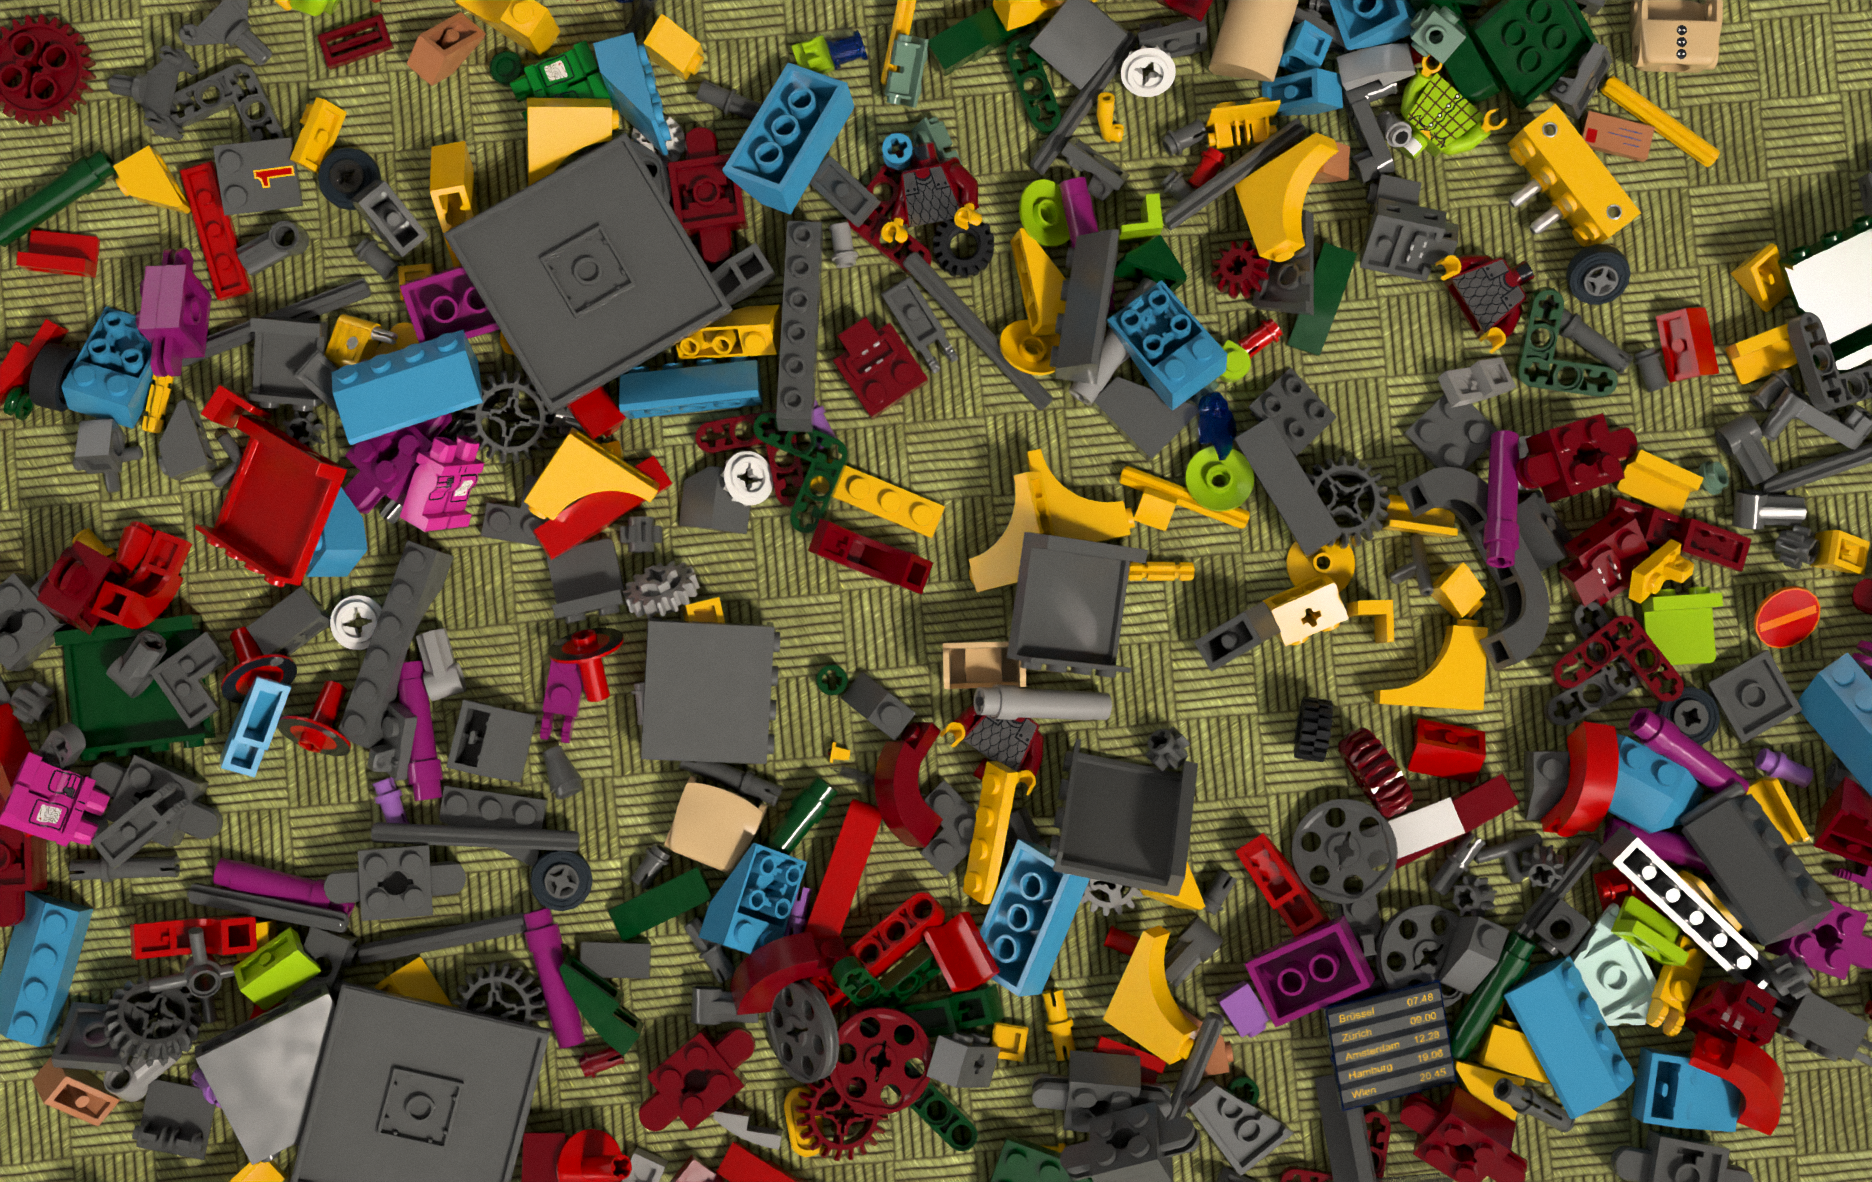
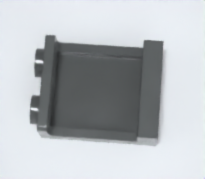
M264 315L251 317L250 332H255L253 390L248 393V400L258 401V407L279 408V403L292 404V410L313 411L314 406L324 403L292 374L315 349L325 355L328 321Z

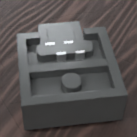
M1378 198L1361 248L1360 268L1427 282L1431 271V264L1435 265V262L1454 254L1458 243L1459 225L1446 222L1447 212Z

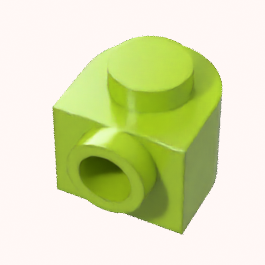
M1227 339L1223 346L1219 344L1227 353L1226 372L1220 375L1218 379L1227 383H1235L1248 373L1251 359L1244 348Z

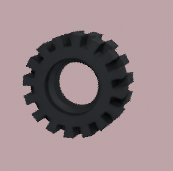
M954 219L944 220L943 224L937 227L933 238V252L936 262L940 264L944 272L948 271L953 277L959 275L962 278H968L969 275H973V277L978 275L982 269L985 270L988 267L994 252V236L987 223L981 222L980 225L975 226L968 221L969 228L965 230L958 227ZM967 233L975 238L977 249L972 256L959 258L953 254L950 243L957 234Z
M1303 697L1301 700L1299 716H1297V727L1295 728L1294 758L1324 762L1331 736V719L1333 716V703L1331 700Z

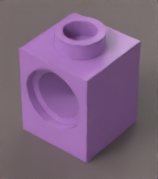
M1242 980L1215 998L1241 1037L1246 1035L1249 1038L1256 1036L1267 1027L1265 1022L1271 1019L1245 980Z

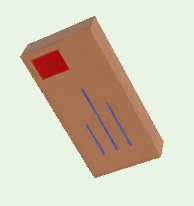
M1588 111L1585 114L1581 136L1592 150L1645 162L1648 158L1655 127Z

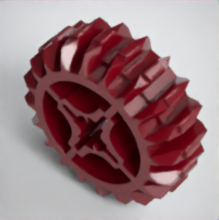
M1364 727L1345 735V738L1338 742V752L1345 766L1370 803L1374 805L1381 815L1389 818L1396 813L1399 814L1406 810V807L1413 803L1411 787L1408 785L1401 769L1395 763L1394 758L1391 757L1380 740L1376 738L1374 733Z
M830 1075L829 1078L826 1077L819 1080L817 1085L814 1082L805 1083L812 1090L809 1095L802 1091L798 1093V1097L806 1100L805 1106L795 1105L794 1110L799 1113H805V1117L795 1120V1125L807 1126L799 1134L801 1139L805 1140L813 1136L808 1144L809 1149L813 1151L821 1145L819 1155L823 1158H826L832 1149L833 1160L840 1161L843 1150L846 1158L853 1160L855 1147L860 1154L865 1155L867 1149L863 1144L867 1141L873 1146L877 1145V1140L871 1135L874 1131L884 1134L885 1129L877 1125L878 1120H888V1114L875 1115L857 1110L845 1102L837 1091H835L834 1099L830 1103L817 1105L823 1093L833 1087ZM854 1077L848 1081L846 1090L849 1093L850 1085H854L863 1094L867 1085L864 1079ZM845 1103L844 1108L856 1114L844 1115L838 1123L839 1118L826 1111L840 1110L842 1104ZM815 1116L829 1118L832 1127L831 1131L834 1132L833 1141L826 1139L817 1127ZM866 1120L862 1129L855 1136L844 1140V1136L848 1134V1129L852 1123Z

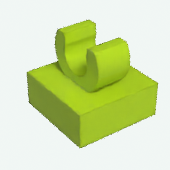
M824 35L791 46L798 66L820 74L835 70Z

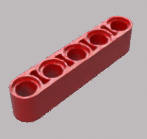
M852 798L804 931L812 932L814 940L840 937L882 820L877 806Z
M925 892L916 893L847 949V955L857 957L878 979L925 940L922 933L925 929L942 925L945 919V910L930 894ZM932 905V911L929 916L920 918L922 908ZM900 927H905L904 936L894 941V932ZM878 949V956L875 961L867 963L869 952ZM832 976L814 977L810 980L821 993H824L833 1015L851 1001L841 991Z

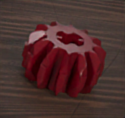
M1245 240L1241 247H1239L1236 241H1231V250L1227 252L1224 248H1219L1222 259L1212 260V265L1217 270L1211 274V278L1215 282H1219L1217 289L1221 293L1228 291L1230 298L1236 299L1241 291L1243 297L1249 299L1251 288L1261 292L1262 287L1258 283L1259 280H1269V275L1264 269L1269 267L1270 263L1267 258L1259 256L1256 247L1252 249L1250 241ZM1244 265V267L1242 268V274L1237 275L1236 273L1239 272V266Z

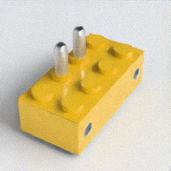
M1554 104L1525 126L1507 143L1510 147L1509 153L1512 159L1519 166L1524 165L1531 174V181L1511 195L1508 201L1513 208L1519 207L1538 192H1545L1552 201V208L1531 223L1529 229L1534 235L1542 233L1557 220L1566 219L1573 228L1572 234L1575 240L1581 246L1589 247L1601 244L1641 214L1557 104Z

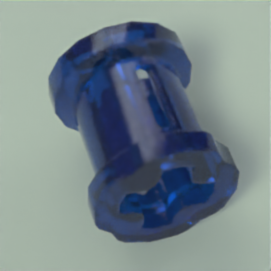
M859 30L853 31L852 36L834 42L831 39L826 40L835 70L841 69L842 64L857 59L862 61L868 59Z

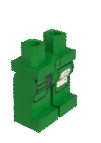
M586 40L573 45V49L525 67L524 71L526 74L510 82L518 103L534 96L536 98L610 99V101L611 98ZM526 110V111L522 112V114H523V117H524L525 122H526V124H527V110Z

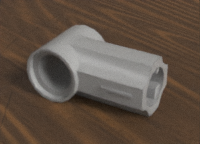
M446 628L432 630L416 636L425 672H423L424 684L431 701L466 692L467 687L464 674L459 663L455 661Z
M132 1057L127 1061L124 1072L106 1071L104 1086L110 1093L125 1101H138L147 1093L149 1084L177 1061L169 1057L168 1063L163 1067L158 1060H154L153 1065L148 1068L146 1060L140 1059L134 1065ZM129 1078L127 1085L123 1087L125 1081Z

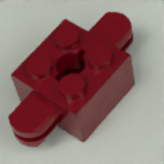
M697 127L689 131L684 140L687 160L668 163L674 212L689 237L698 236L700 254L703 259L711 265L720 266L730 259L733 254L731 231L749 228L744 192L741 187L729 179L722 171L732 153L719 155L718 141L714 133L707 128Z
M1603 413L1562 425L1525 438L1530 455L1522 458L1516 464V477L1524 488L1535 489L1541 487L1547 504L1625 479L1620 461L1628 459L1636 453L1638 446L1637 438L1627 427L1609 430Z
M76 540L72 547L69 546L62 552L60 558L53 565L48 577L45 578L39 587V596L36 600L56 617L90 635L101 619L91 614V610L104 582L107 581L121 586L125 583L128 576L113 560Z
M0 793V814H1L2 809H3L4 804H5V800H4V798L2 797V795H1V793ZM0 824V927H12L20 924L25 919V891L48 890L46 839L38 836L26 838L22 831Z
M705 1027L698 1031L647 1075V1078L657 1091L648 1097L639 1109L638 1113L641 1124L646 1129L655 1132L664 1129L677 1117H680L689 1130L692 1131L745 1087L748 1079L738 1067L749 1059L755 1050L756 1043L753 1034L746 1028L735 1027L716 1041Z
M1457 1086L1439 1105L1418 1092L1405 1097L1400 1113V1121L1418 1132L1413 1155L1457 1182H1482L1486 1176L1496 1182H1525L1528 1161L1511 1150L1516 1127L1514 1121Z

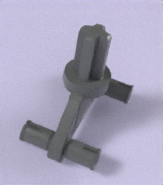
M223 0L198 27L194 24H185L179 30V37L186 45L228 44L231 48L236 45L257 66L264 65L273 54L250 31L252 25L248 22L249 0Z
M165 45L160 49L165 54L159 53L160 58L163 60L153 69L149 70L147 74L139 73L136 77L114 74L112 78L108 79V85L112 94L133 97L136 103H140L146 114L144 117L148 119H143V122L146 126L151 127L156 135L163 138L171 137L179 141L184 135L178 132L184 133V129L177 126L175 121L169 117L179 72L186 71L190 75H195L199 70L194 67L200 68V65L197 61L192 60L190 55L184 50H174L170 46Z

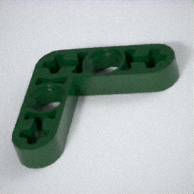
M1036 31L1018 38L1009 44L1006 52V62L1033 130L1041 135H1050L1052 130L1060 123L1061 112L1043 68V65L1048 64V62L1029 46L1030 41L1039 32ZM1017 48H1021L1023 52L1029 51L1030 53L1027 55L1026 60L1029 71L1021 76L1018 73H1023V65L1020 59L1014 60L1012 58L1016 55ZM1034 66L1037 68V70H1030ZM1031 78L1038 79L1043 84L1042 92L1035 96L1027 94L1024 90V83ZM1046 97L1049 99V101H1044L1043 107L1047 115L1053 114L1055 116L1051 119L1050 126H1046L1044 122H1037L1040 118L1039 106L1037 104L1031 108L1030 104L1040 103Z
M1541 287L1532 294L1516 364L1518 378L1525 385L1534 388L1596 397L1610 395L1617 387L1618 378L1608 365L1554 357L1564 310V300L1562 295L1554 288ZM1547 295H1550L1551 299L1556 302L1555 306L1548 307L1546 317L1549 320H1553L1552 324L1542 320L1534 321L1536 316L1542 319L1544 309L1538 303L1540 300H1546ZM1538 328H1545L1549 332V339L1542 346H1535L1531 343V334ZM1533 362H1536L1539 369L1550 371V382H1546L1548 377L1542 373H1534L1533 378H1529L1527 372L1524 371L1525 367L1530 368ZM1566 366L1575 368L1576 376L1571 383L1562 384L1558 381L1557 375L1562 368ZM1583 369H1587L1585 373L1589 377L1597 378L1601 372H1604V375L1609 379L1608 383H1602L1600 388H1597L1593 381L1584 380Z
M763 413L754 422L753 428L757 438L770 446L812 462L792 508L790 520L793 527L799 532L806 534L814 533L819 519L824 520L848 463L849 450L840 440L814 429L813 432H806L811 438V444L804 451H797L792 445L794 435L800 431H788L785 445H781L779 443L783 437L771 433L767 438L765 437L766 431L761 428L763 423L769 424L772 419L775 420L774 425L778 428L776 413ZM818 438L824 439L820 445L827 449H833L834 445H838V452L842 454V458L840 460L834 459L832 464L827 463L828 457L818 451L816 458L811 457L817 448ZM819 476L825 477L829 482V490L822 496L814 495L810 488L812 480ZM807 495L814 501L823 502L821 509L814 505L811 515L816 518L814 524L807 523L804 528L801 526L802 520L798 518V514L800 512L806 513L810 503L803 502Z
M925 943L880 980L855 956H848L838 961L831 970V976L841 991L861 1010L871 1007L895 1009L941 972V969L928 943Z

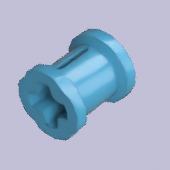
M894 133L886 137L882 145L884 163L887 167L896 171L905 170L910 166L913 159L911 140L902 133ZM894 146H898L900 150H903L904 156L902 158L892 154Z

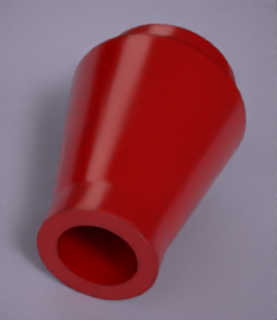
M133 521L129 526L124 527L114 562L125 574L133 573L135 567L145 557L156 533L150 526L142 522Z

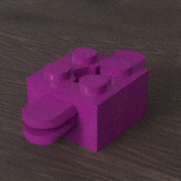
M180 248L177 251L175 249H164L162 265L146 266L144 279L140 282L142 301L141 309L136 314V325L138 330L152 344L150 366L156 377H165L167 375L171 377L180 376L183 358L205 357L212 295L192 272L193 257L187 248Z
M451 413L356 443L345 456L360 472L343 490L360 513L368 514L384 495L403 507L414 471L420 465L416 463L418 452L430 451L434 437H437L452 421ZM396 447H398L395 451H393V453H392V455H391V457H390L389 455H390V453L392 452V450L395 449Z
M1829 900L1835 909L1811 931L1766 945L1764 951L1779 957L1787 953L1793 959L1801 956L1810 969L1845 980L1851 964L1864 969H1872V936L1862 933L1868 914Z

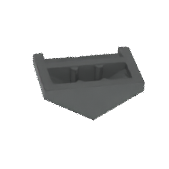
M709 466L685 480L679 526L747 535L751 505L744 506L738 501H732L730 493L723 490L725 482L721 474L725 468Z

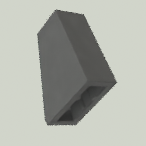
M1116 377L1111 383L1108 381L1092 403V406L1148 462L1200 411L1195 405L1187 402L1182 403L1172 411L1154 390L1120 377Z

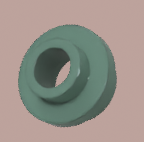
M1706 461L1700 465L1697 475L1704 478L1700 487L1712 495L1721 493L1723 488L1729 484L1728 474L1724 466L1718 461L1713 463Z

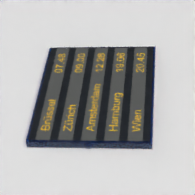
M1435 979L1322 1007L1331 1055L1330 1061L1333 1067L1341 1111L1457 1082L1449 1038L1450 1030L1447 1027L1440 980Z

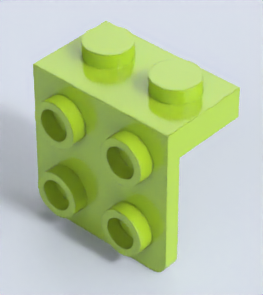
M1710 587L1688 588L1689 595H1676L1675 589H1663L1654 594V597H1649L1641 603L1643 629L1671 665L1712 663L1715 661L1716 648L1712 608L1723 606L1722 593H1710ZM1645 649L1646 663L1651 666L1653 655L1649 650Z

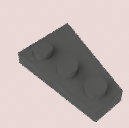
M1302 210L1301 223L1305 242L1304 247L1294 252V256L1289 260L1276 262L1268 259L1270 265L1264 271L1268 273L1269 280L1258 281L1262 290L1261 292L1255 291L1251 306L1259 310L1314 316V214L1307 210Z
M446 785L443 789L439 820L452 826L544 830L548 800ZM496 848L532 867L540 858L541 850Z
M1209 1080L1184 1101L1240 1177L1294 1134L1288 1126L1213 1080Z

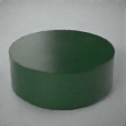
M499 52L490 62L491 76L503 87H511L510 82L525 75V65L514 52Z

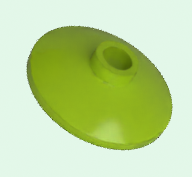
M1046 179L1030 183L1023 190L1019 201V215L1024 229L1032 239L1043 246L1057 247L1066 243L1070 239L1059 184Z
M1221 445L1210 446L1202 449L1192 457L1186 469L1185 482L1191 497L1202 507L1213 511H1229L1242 505L1250 496L1254 486V472L1246 457L1236 449ZM1220 478L1224 481V486L1216 487L1212 480Z

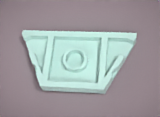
M1613 902L1603 912L1571 956V959L1580 971L1592 998L1598 1004L1599 1011L1607 1026H1618L1621 1023L1645 1025L1647 1023L1646 1014H1648L1652 1001L1651 995L1657 981L1642 951L1610 932L1620 910L1619 906Z

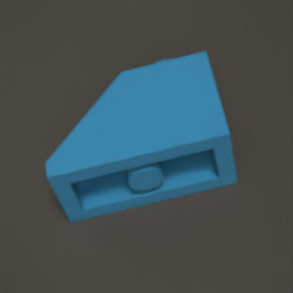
M1314 68L1275 78L1274 82H1262V97H1268L1271 101L1280 100L1281 102L1275 116L1315 115L1343 108L1342 82L1339 73Z

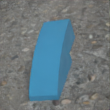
M256 676L241 705L219 760L222 769L251 777L256 776L265 750L268 751L291 690V685Z

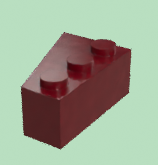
M1845 776L1817 813L1813 846L1872 867V798L1861 785Z

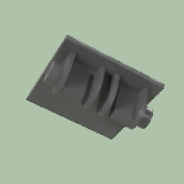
M1289 368L1248 406L1252 411L1250 415L1254 416L1259 422L1267 418L1272 419L1295 457L1337 418L1292 368Z
M155 1079L148 1086L140 1126H135L132 1139L137 1140L136 1147L205 1160L216 1105L205 1100L203 1092L198 1087Z

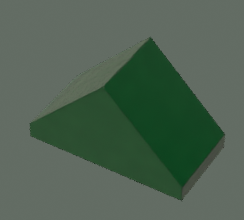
M1161 235L1125 254L1116 262L1114 273L1115 276L1136 283H1140L1142 278H1148L1156 283L1162 280L1172 292L1185 283L1187 279V274Z

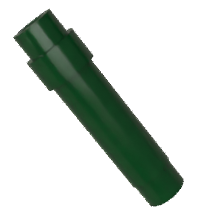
M102 148L88 157L83 155L68 165L66 171L3 212L0 216V245L6 247L83 195H89L106 184L105 179L116 173L113 167L115 163Z
M816 775L807 788L803 786L791 801L792 806L761 845L790 855L815 823L818 824L830 809L829 803L837 795L838 791L820 776Z
M1516 930L1510 932L1505 940L1498 963L1473 991L1450 1029L1448 1041L1453 1058L1462 1062L1467 1060L1505 999L1504 994L1512 988L1516 980H1520L1530 964L1529 957L1535 949L1536 943L1526 935Z

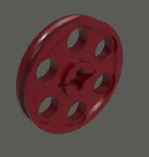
M871 1007L856 1012L837 1029L839 1046L849 1043L856 1049V1056L851 1062L843 1063L838 1060L835 1069L830 1074L835 1090L845 1102L862 1112L884 1115L905 1109L921 1096L930 1080L927 1072L933 1053L926 1033L911 1016L894 1008ZM867 1017L876 1018L880 1023L878 1033L871 1037L864 1036L860 1031V1023ZM899 1025H909L914 1031L913 1039L907 1044H900L894 1039V1031ZM885 1040V1057L890 1062L889 1065H882L878 1073V1079L875 1080L876 1066L870 1059L872 1056H878ZM912 1058H918L924 1063L923 1073L916 1078L909 1077L904 1071L906 1062ZM860 1077L866 1082V1090L861 1096H852L847 1092L846 1086L851 1078ZM893 1084L900 1089L901 1095L897 1102L888 1104L881 1099V1090L886 1085Z

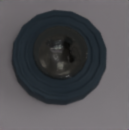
M353 148L339 149L328 155L321 164L318 175L320 190L325 198L338 208L346 210H356L349 200L375 179L381 180L380 169L373 158L362 150Z

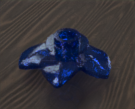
M1217 391L1210 392L1207 396L1201 397L1198 405L1200 416L1198 422L1200 444L1212 442L1219 460H1225L1232 450L1233 440L1237 435L1236 422L1228 408L1226 399L1223 398L1221 393Z

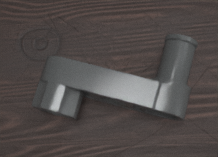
M1378 79L1346 91L1345 88L1342 89L1343 105L1363 152L1350 158L1354 175L1361 185L1378 179L1381 174L1388 175L1395 170L1391 153L1370 107V103L1397 93L1396 82L1383 86Z
M1787 386L1775 400L1773 410L1759 425L1762 435L1768 440L1775 442L1792 419L1798 418L1845 446L1856 450L1872 431V414L1863 407L1854 404L1850 406L1843 416L1834 410L1821 412L1813 406L1808 395Z

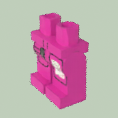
M458 435L455 442L445 437H434L429 452H418L416 463L420 465L414 471L400 518L424 532L468 527L472 514L467 512L465 508L470 491L476 486L478 481V473H482L485 464L476 459L480 443L466 435Z
M29 752L20 766L10 790L11 792L0 814V824L43 839L56 841V844L65 847L70 841L90 845L95 837L98 825L81 819L85 810L101 816L106 809L110 796L93 788L96 780L88 777L84 779L74 772L62 770L42 762L43 757Z

